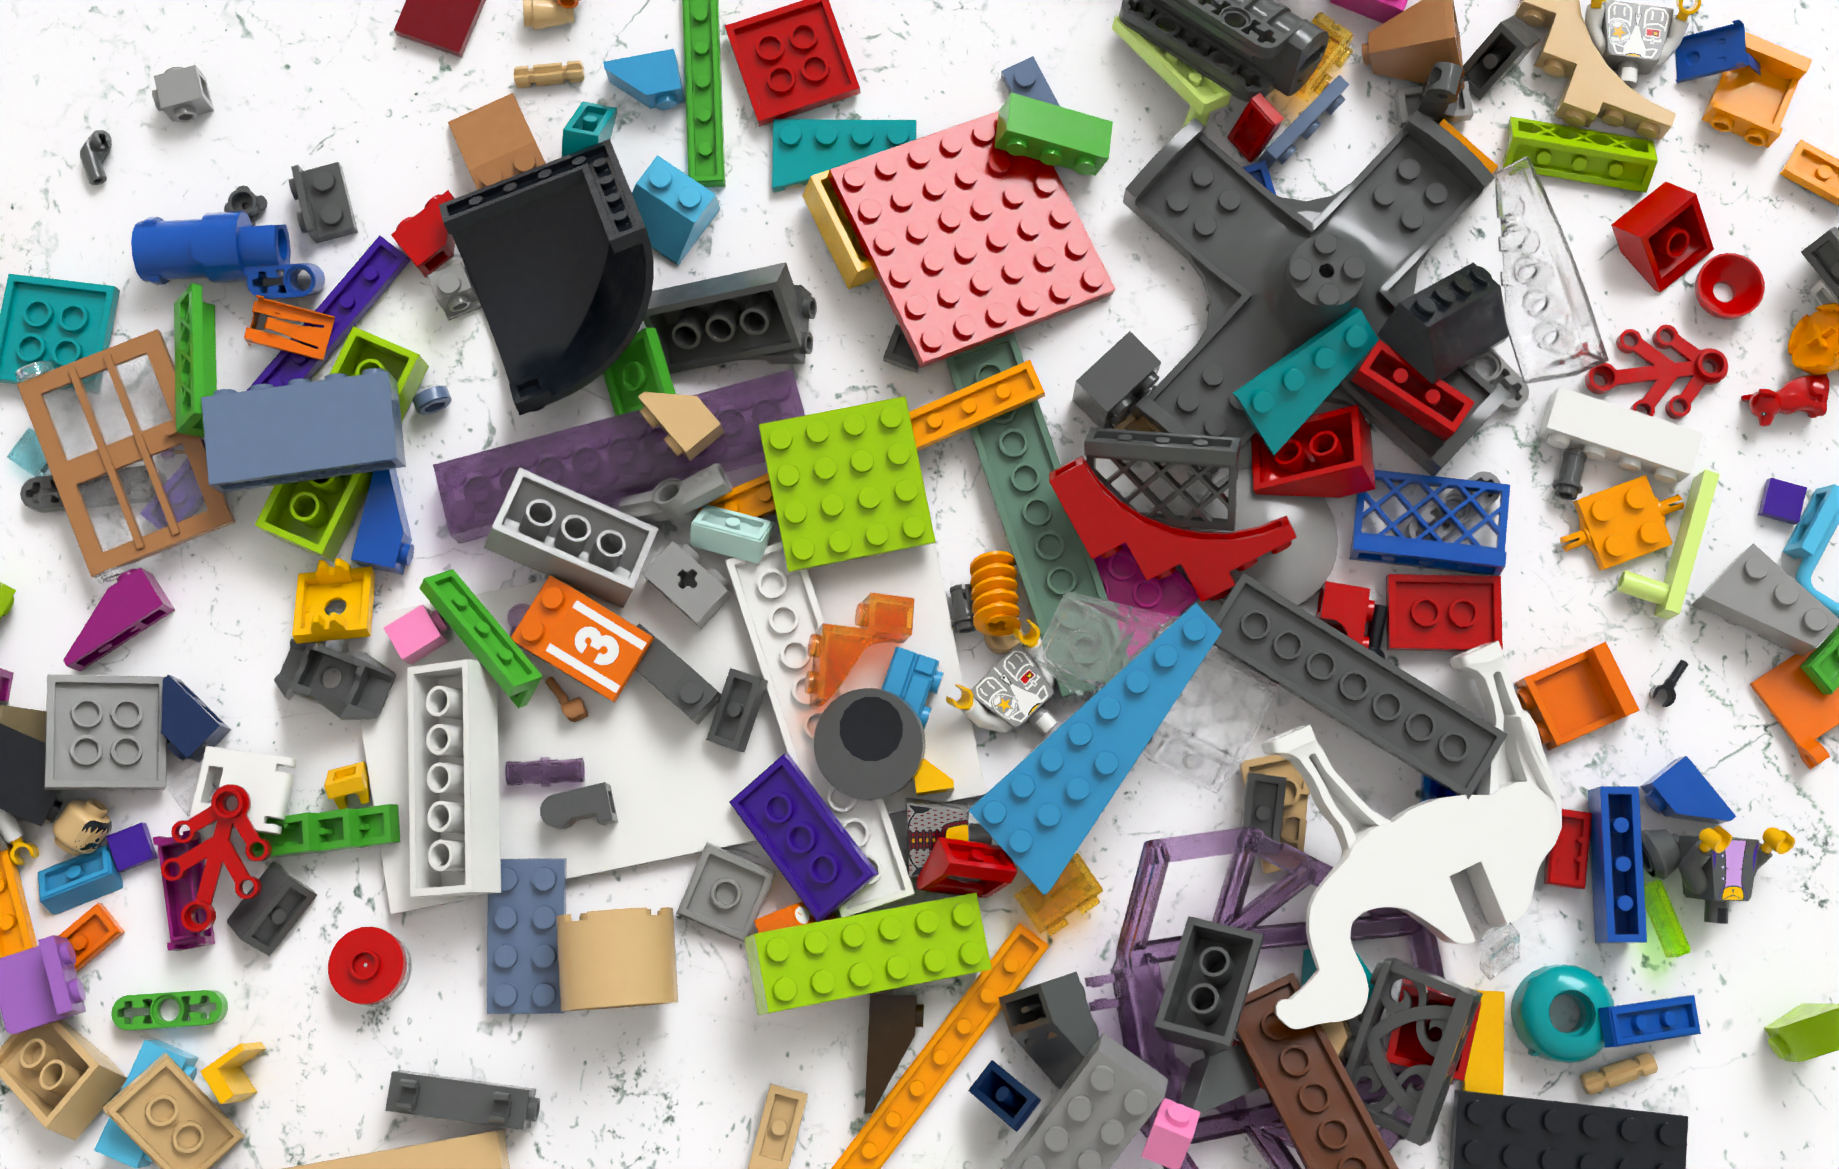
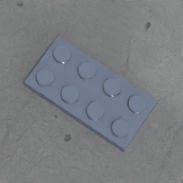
M567 858L500 859L501 893L488 894L487 1014L565 1013L566 1011H561L556 916L566 914Z

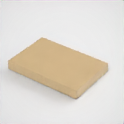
M166 1052L103 1107L104 1112L160 1169H210L245 1137L241 1130Z

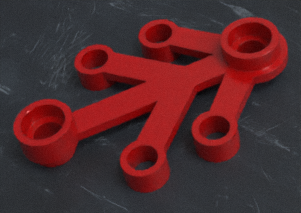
M1666 324L1660 326L1653 333V343L1660 349L1671 347L1685 358L1686 362H1673L1644 341L1638 331L1627 329L1617 338L1616 344L1618 349L1627 354L1634 352L1652 366L1616 370L1611 364L1600 362L1592 366L1585 375L1587 388L1592 393L1599 395L1608 393L1617 385L1655 381L1643 399L1636 401L1630 407L1631 410L1636 411L1637 406H1642L1647 410V415L1652 417L1655 413L1656 405L1677 378L1691 377L1681 394L1672 397L1665 406V411L1670 418L1681 419L1690 412L1692 401L1704 385H1714L1725 378L1728 372V361L1725 355L1716 349L1706 348L1699 350L1678 335L1677 330L1673 326ZM1660 332L1668 333L1671 338L1670 342L1663 341L1660 337ZM1624 336L1632 337L1635 342L1634 346L1626 345ZM1704 362L1712 365L1713 373H1708L1704 370ZM1595 375L1603 377L1605 381L1604 386H1599L1594 382ZM1673 402L1682 404L1684 409L1682 413L1674 410Z
M227 784L221 786L213 794L209 808L189 820L176 822L171 830V835L176 842L191 843L197 838L199 830L217 821L214 835L177 858L165 860L161 866V874L166 880L179 881L187 875L188 869L207 859L196 900L186 904L181 911L182 925L192 932L206 931L213 926L216 920V911L212 906L223 863L235 882V892L240 898L253 899L260 894L262 889L260 880L255 876H250L230 841L232 829L235 826L246 843L245 853L250 860L265 861L272 853L270 842L260 838L247 815L251 806V799L248 792L239 785ZM234 796L238 801L236 809L230 811L226 803L230 797ZM183 825H187L190 828V835L186 839L181 838L179 834L180 828ZM257 843H261L264 846V853L260 857H256L253 853V847ZM173 862L178 863L180 866V872L175 877L169 872V867ZM247 880H250L254 885V890L249 895L243 891V884ZM199 909H203L207 914L206 920L203 923H199L195 917Z

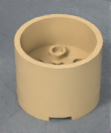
M647 907L587 911V913L580 914L578 921H572L571 914L556 916L561 1011L678 1003L673 908H660V911H657V915H651V909H647Z

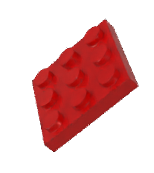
M802 0L725 25L726 33L759 127L772 123L773 119H785L861 94L859 83L829 0Z

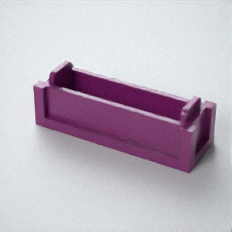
M190 830L183 831V835H180L181 838L186 839L189 837ZM198 832L197 838L191 843H178L173 837H153L154 845L158 846L160 867L165 860L177 858L201 844L200 832ZM204 860L188 869L187 875L182 880L169 881L162 876L170 934V943H167L168 951H182L215 944L213 926L206 931L192 932L187 930L181 922V911L184 906L196 900L205 867ZM173 862L169 867V872L174 877L180 872V866L176 862ZM199 909L196 912V920L199 923H203L206 920L207 914L203 909Z

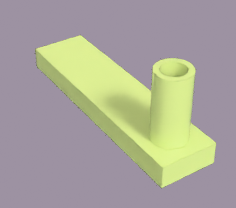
M1119 16L1114 18L1112 30L1190 105L1184 126L1195 117L1206 128L1210 112L1229 104L1232 93L1125 26L1120 21ZM1158 26L1159 28L1167 32L1162 26Z
M1705 469L1693 478L1664 582L1624 570L1619 578L1617 591L1657 604L1655 616L1669 620L1681 612L1719 479V473Z

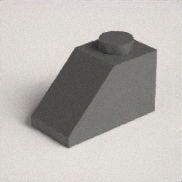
M1515 15L1500 22L1463 65L1465 70L1464 81H1468L1470 92L1479 100L1483 99L1540 41V38Z
M1241 1044L1232 1046L1230 1049L1203 1050L1205 1058L1191 1064L1179 1104L1199 1111L1201 1114L1259 1089L1260 1086Z

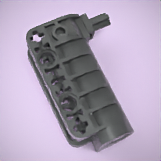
M1123 0L1119 12V19L1125 26L1245 102H1249L1258 93L1266 97L1274 89L1288 97L1295 94L1314 73L1325 53L1329 40L1328 32L1309 20L1300 18L1292 13L1288 7L1280 5L1273 0ZM1158 26H1165L1172 29L1173 31L1165 32ZM1215 63H1224L1228 65L1230 69H1223Z

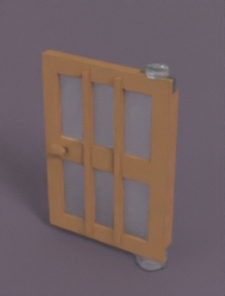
M158 329L54 369L51 362L40 361L28 364L16 371L17 386L91 577L97 578L101 576L103 582L117 580L124 573L123 567L236 522L225 493H220L209 485L206 448L203 437L176 432L175 366L162 333Z

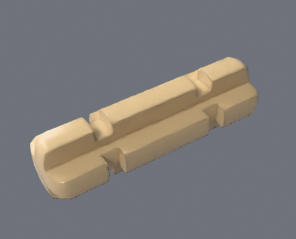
M568 61L567 65L563 66L562 62L533 65L532 69H529L528 65L517 66L514 68L513 73L514 82L518 88L531 87L532 83H536V86L565 84V80H570V83L584 81L585 77L584 66L581 61Z
M1642 1053L1634 1056V1060L1625 1059L1599 1068V1072L1593 1070L1580 1076L1582 1087L1586 1094L1593 1095L1604 1091V1087L1610 1089L1637 1080L1639 1075L1645 1077L1658 1071L1654 1056L1651 1053Z

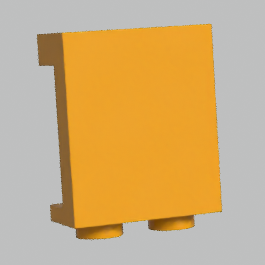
M1745 32L1746 53H1749L1760 63L1761 76L1749 65L1744 68L1721 73L1701 120L1710 123L1718 131L1732 132L1744 137L1745 141L1749 144L1769 148L1783 130L1780 127L1798 82L1807 73L1812 59Z

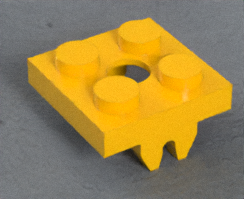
M335 558V567H330L324 560H319L316 572L298 574L292 632L296 644L371 636L375 573L372 566L351 568L341 558ZM343 600L346 602V609L342 614L339 615L335 612L330 613V616L326 614L325 609L332 601Z

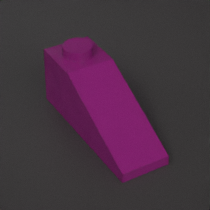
M140 567L138 569H130L117 578V583L107 589L64 657L63 662L67 667L81 672L175 611V608L154 575Z

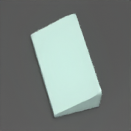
M707 504L703 506L691 523L690 544L696 548L752 563H759L774 529V522Z

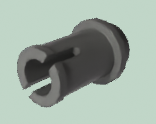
M1575 450L1564 451L1558 480H1555L1552 485L1555 489L1554 494L1557 497L1575 500L1578 494L1582 493L1583 486L1580 483L1584 464L1587 460L1586 454Z
M962 584L950 588L955 618L951 620L952 626L956 627L957 633L977 631L973 625L974 614L972 612L973 601L971 599L972 587L970 584H965V589H962Z

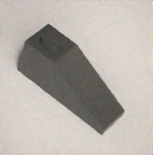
M639 623L636 627L655 639L637 666L636 671L694 723L699 725L719 703L721 694Z

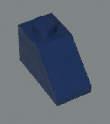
M168 674L163 679L161 733L170 741L167 745L168 749L179 759L184 761L188 758L200 762L204 757L206 746L215 747L232 729L181 679Z
M991 1060L968 1090L1016 1132L1041 1102L1038 1096L993 1060Z

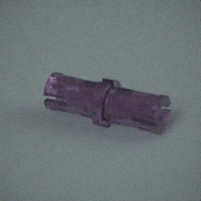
M541 757L540 760L507 761L505 768L507 786L541 784V787H550L551 783L584 782V759L550 760V757Z

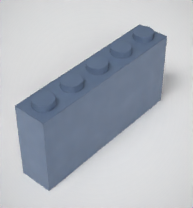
M370 368L363 370L362 375L349 377L343 373L329 374L325 376V380L313 382L309 379H293L288 381V385L274 387L271 384H257L251 386V390L237 392L233 389H220L214 391L213 396L201 397L208 482L211 487L220 493L406 467L398 384L390 372L384 369Z

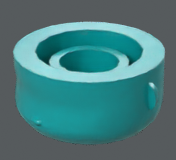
M1574 965L1544 966L1532 971L1521 981L1515 990L1511 1004V1018L1518 1038L1529 1049V1055L1539 1056L1556 1062H1580L1593 1057L1605 1047L1599 1008L1614 1006V1001L1608 988L1604 985L1602 976H1595L1590 971ZM1559 995H1567L1574 999L1580 1011L1576 1027L1568 1032L1557 1030L1552 1025L1549 1016L1550 1004Z

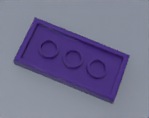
M783 754L729 801L817 922L825 921L879 875L789 754Z

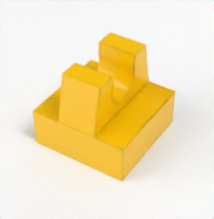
M365 761L328 770L324 788L328 799H333L339 810L348 807L347 795L351 793L359 796L361 804L369 803L371 795L368 769Z

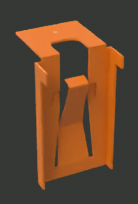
M256 295L258 300L254 301L251 326L246 328L244 339L249 346H251V343L320 361L324 360L335 321L334 316L265 299L264 296ZM260 313L285 320L323 325L324 328L302 326L280 321L271 317L266 318V322L264 325V329L267 328L279 332L295 340L318 347V349L312 348L310 346L301 344L299 342L290 340L279 335L256 330Z

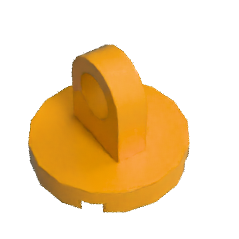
M1823 304L1815 308L1818 310L1817 312H1814L1811 316L1806 314L1799 320L1791 332L1788 342V353L1792 356V363L1801 371L1810 375L1826 374L1832 370L1839 371V304Z

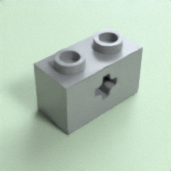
M672 541L642 574L649 583L702 629L731 598L729 591L725 588L729 582L714 568L707 572L698 563L702 559L701 556L688 544L685 543L681 548ZM686 576L690 579L694 578L697 583L696 587L693 589L690 586L685 587L682 582L683 578Z

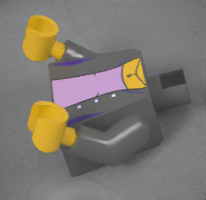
M1716 826L1713 829H1703L1699 836L1679 835L1681 861L1679 862L1678 869L1682 877L1683 894L1687 898L1705 900L1704 922L1728 924L1729 901H1749L1752 895L1754 877L1758 869L1772 857V850L1778 854L1789 852L1795 844L1794 837L1785 830L1780 831L1778 828L1771 827L1764 831L1762 836L1764 843L1762 844L1759 843L1758 839L1732 837L1721 826Z

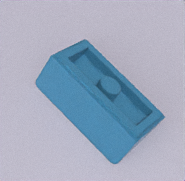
M109 844L98 848L91 854H82L38 872L40 902L53 915L123 888V880L120 872L117 871Z

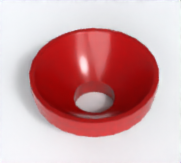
M1724 253L1712 257L1702 266L1695 280V294L1701 307L1712 316L1724 320L1739 319L1750 314L1758 307L1765 292L1764 278L1758 266L1747 257L1736 253ZM1718 283L1728 285L1733 292L1731 301L1722 302L1718 300L1713 293L1714 286Z

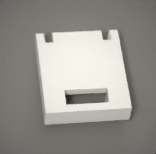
M206 746L189 819L211 806V804H208L215 771L218 769L222 770L219 788L227 784H235L243 787L248 792L251 806L247 815L256 831L281 835V826L266 824L267 817L285 820L294 775L280 772L278 768L279 766L295 768L297 760L282 756ZM234 796L227 800V808L230 811L236 809L238 801ZM217 821L210 825L216 826Z

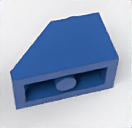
M1687 755L1674 759L1640 786L1646 793L1644 799L1650 808L1658 814L1662 813L1664 817L1714 824L1729 822L1736 817Z

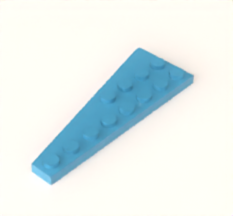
M1197 603L1190 607L968 810L1044 896L1052 889L1221 634L1222 630Z

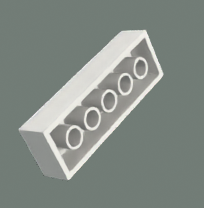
M463 659L407 667L410 897L444 898L501 893L497 682L478 660Z

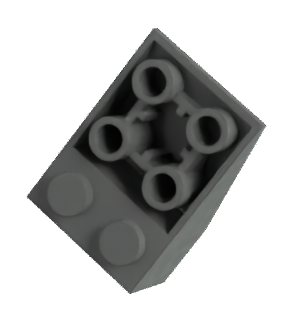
M1077 971L998 997L1011 1036L1059 1090L1099 1039L1098 1027L1092 1018L1086 1000L1085 989L1080 983Z

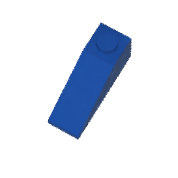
M396 468L373 471L351 560L362 567L372 566L376 570L403 575L405 566H409L412 562L414 545L411 544L412 538Z

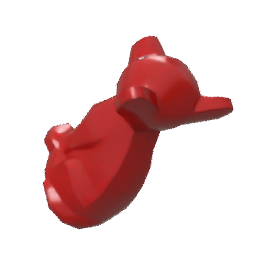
M1827 374L1801 376L1787 382L1776 392L1770 389H1759L1754 394L1741 396V400L1749 402L1752 414L1758 417L1759 426L1762 427L1770 426L1777 413L1789 415L1797 411H1804L1808 417L1816 418L1817 416H1824L1827 412L1829 378Z

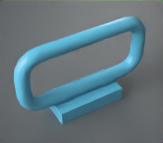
M1833 484L1815 489L1800 517L1799 523H1797L1782 552L1793 559L1802 558L1795 576L1796 581L1839 618V603L1816 590L1811 582L1812 574L1839 524V486Z

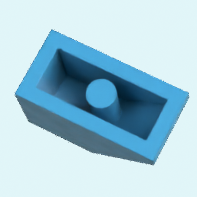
M674 49L603 62L609 82L650 109L668 110L676 107L679 103L685 102L679 65Z

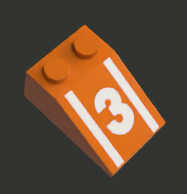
M549 575L511 636V639L525 651L614 703L655 639Z

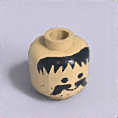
M89 798L87 801L76 799L69 802L53 824L56 845L74 856L91 854L96 851L112 829V821L107 815L108 808L93 798Z

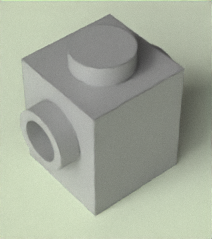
M196 65L185 68L172 67L162 74L153 76L156 90H152L155 106L158 111H164L172 122L192 121L197 115L214 111L207 79Z

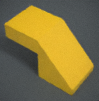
M923 758L922 765L914 777L917 796L954 791L953 779Z

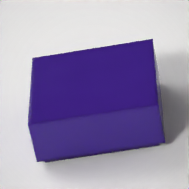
M1775 478L1767 479L1758 515L1793 525L1799 523L1807 487Z
M141 822L106 836L118 872H125L158 858L146 823Z

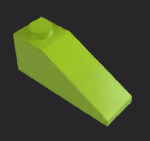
M1801 1003L1764 1027L1770 1036L1768 1039L1769 1046L1780 1059H1785L1789 1062H1803L1838 1051L1839 1004Z

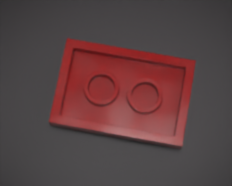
M1388 574L1386 576V606H1388L1386 615L1387 650L1466 652L1479 645L1499 641L1503 650L1501 576Z

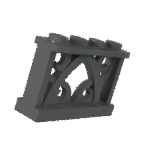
M1395 957L1384 959L1383 963L1379 962L1372 973L1370 983L1374 985L1370 1000L1367 999L1363 1012L1358 1015V1021L1362 1023L1357 1037L1353 1035L1347 1044L1345 1057L1349 1060L1345 1070L1356 1090L1358 1082L1362 1077H1368L1372 1081V1088L1367 1091L1368 1093L1379 1091L1383 1086L1387 1090L1385 1097L1378 1103L1368 1104L1363 1101L1374 1124L1405 1137V1140L1422 1146L1432 1138L1483 993L1469 987H1463ZM1408 979L1416 986L1419 993V1004L1417 1007L1412 1008V997L1405 989H1403L1404 999L1401 1002H1396L1392 998V986L1397 980ZM1427 986L1456 998L1454 1005H1428ZM1385 1008L1392 1015L1380 1021ZM1426 1019H1432L1429 1030L1433 1027L1441 1029L1442 1037L1439 1041H1431L1428 1038ZM1417 1021L1416 1031L1419 1042L1430 1055L1435 1057L1433 1064L1411 1066L1396 1077L1387 1059L1382 1038L1400 1026ZM1368 1053L1373 1065H1364ZM1414 1074L1421 1076L1424 1081V1087L1421 1091L1414 1089L1413 1082L1408 1085L1407 1089L1404 1088L1403 1084ZM1395 1100L1401 1108L1413 1117L1412 1123L1410 1124L1382 1110Z

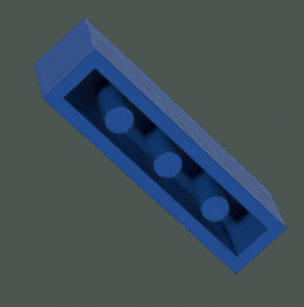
M1600 786L1588 790L1589 813H1592L1590 850L1595 943H1646L1647 931L1639 786Z

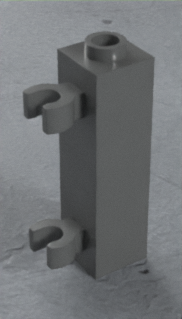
M398 1070L391 1073L385 1111L524 1130L530 1128L531 1121H537L540 1110V1098H535V1088Z

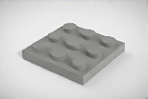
M48 674L46 687L44 790H165L166 737L161 733L162 687L165 677Z

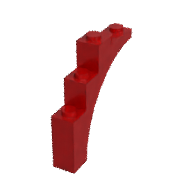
M1083 456L1049 473V483L1091 559L1100 555L1103 559L1108 558L1122 549L1121 544L1126 542L1147 581L1154 577L1157 580L1166 578L1176 571L1175 566L1181 564L1201 602L1208 599L1216 601L1231 592L1230 588L1235 586L1234 577L1231 573L1232 570L1236 568L1238 571L1246 570L1258 562V557L1270 551L1272 554L1279 553L1290 547L1292 544L1291 540L1297 538L1287 515L1259 527L1233 532H1197L1171 527L1142 515L1119 500L1097 478Z

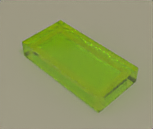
M1657 879L1644 882L1645 909L1666 958L1680 957L1690 953L1691 948L1662 880Z

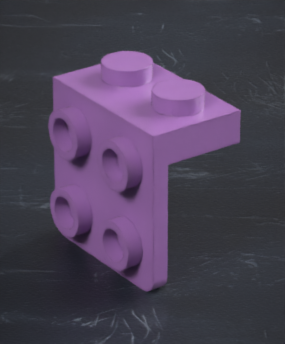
M52 935L39 939V946L0 958V1009L5 1029L8 1033H22L86 1012L84 986L81 980L77 978L74 966L76 955L72 944L67 938Z

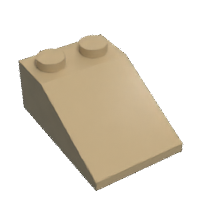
M63 1019L22 1033L11 1034L0 1047V1078L46 1129L75 1141L127 1079L105 1054Z

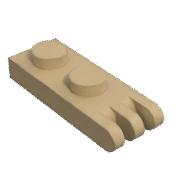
M770 1084L748 1169H789L808 1093Z

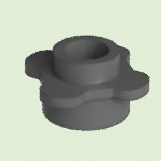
M243 185L230 194L228 203L224 206V212L244 211L248 214L253 226L256 223L257 215L261 210L267 208L268 202L264 196H256L248 186ZM244 204H249L247 209H243Z

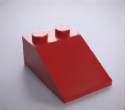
M1358 404L1310 416L1275 455L1268 451L1258 433L1251 439L1253 491L1256 495L1340 498L1376 489L1371 428Z

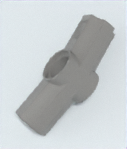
M715 463L682 481L677 478H668L660 482L653 491L623 496L620 499L619 509L620 512L648 524L669 520L672 525L681 527L694 520L699 512V508L733 490L724 469L719 463Z

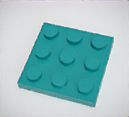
M8 273L0 313V383L18 384L108 349L120 290L110 285ZM104 371L82 379L86 393L100 395ZM73 383L58 389L76 392Z

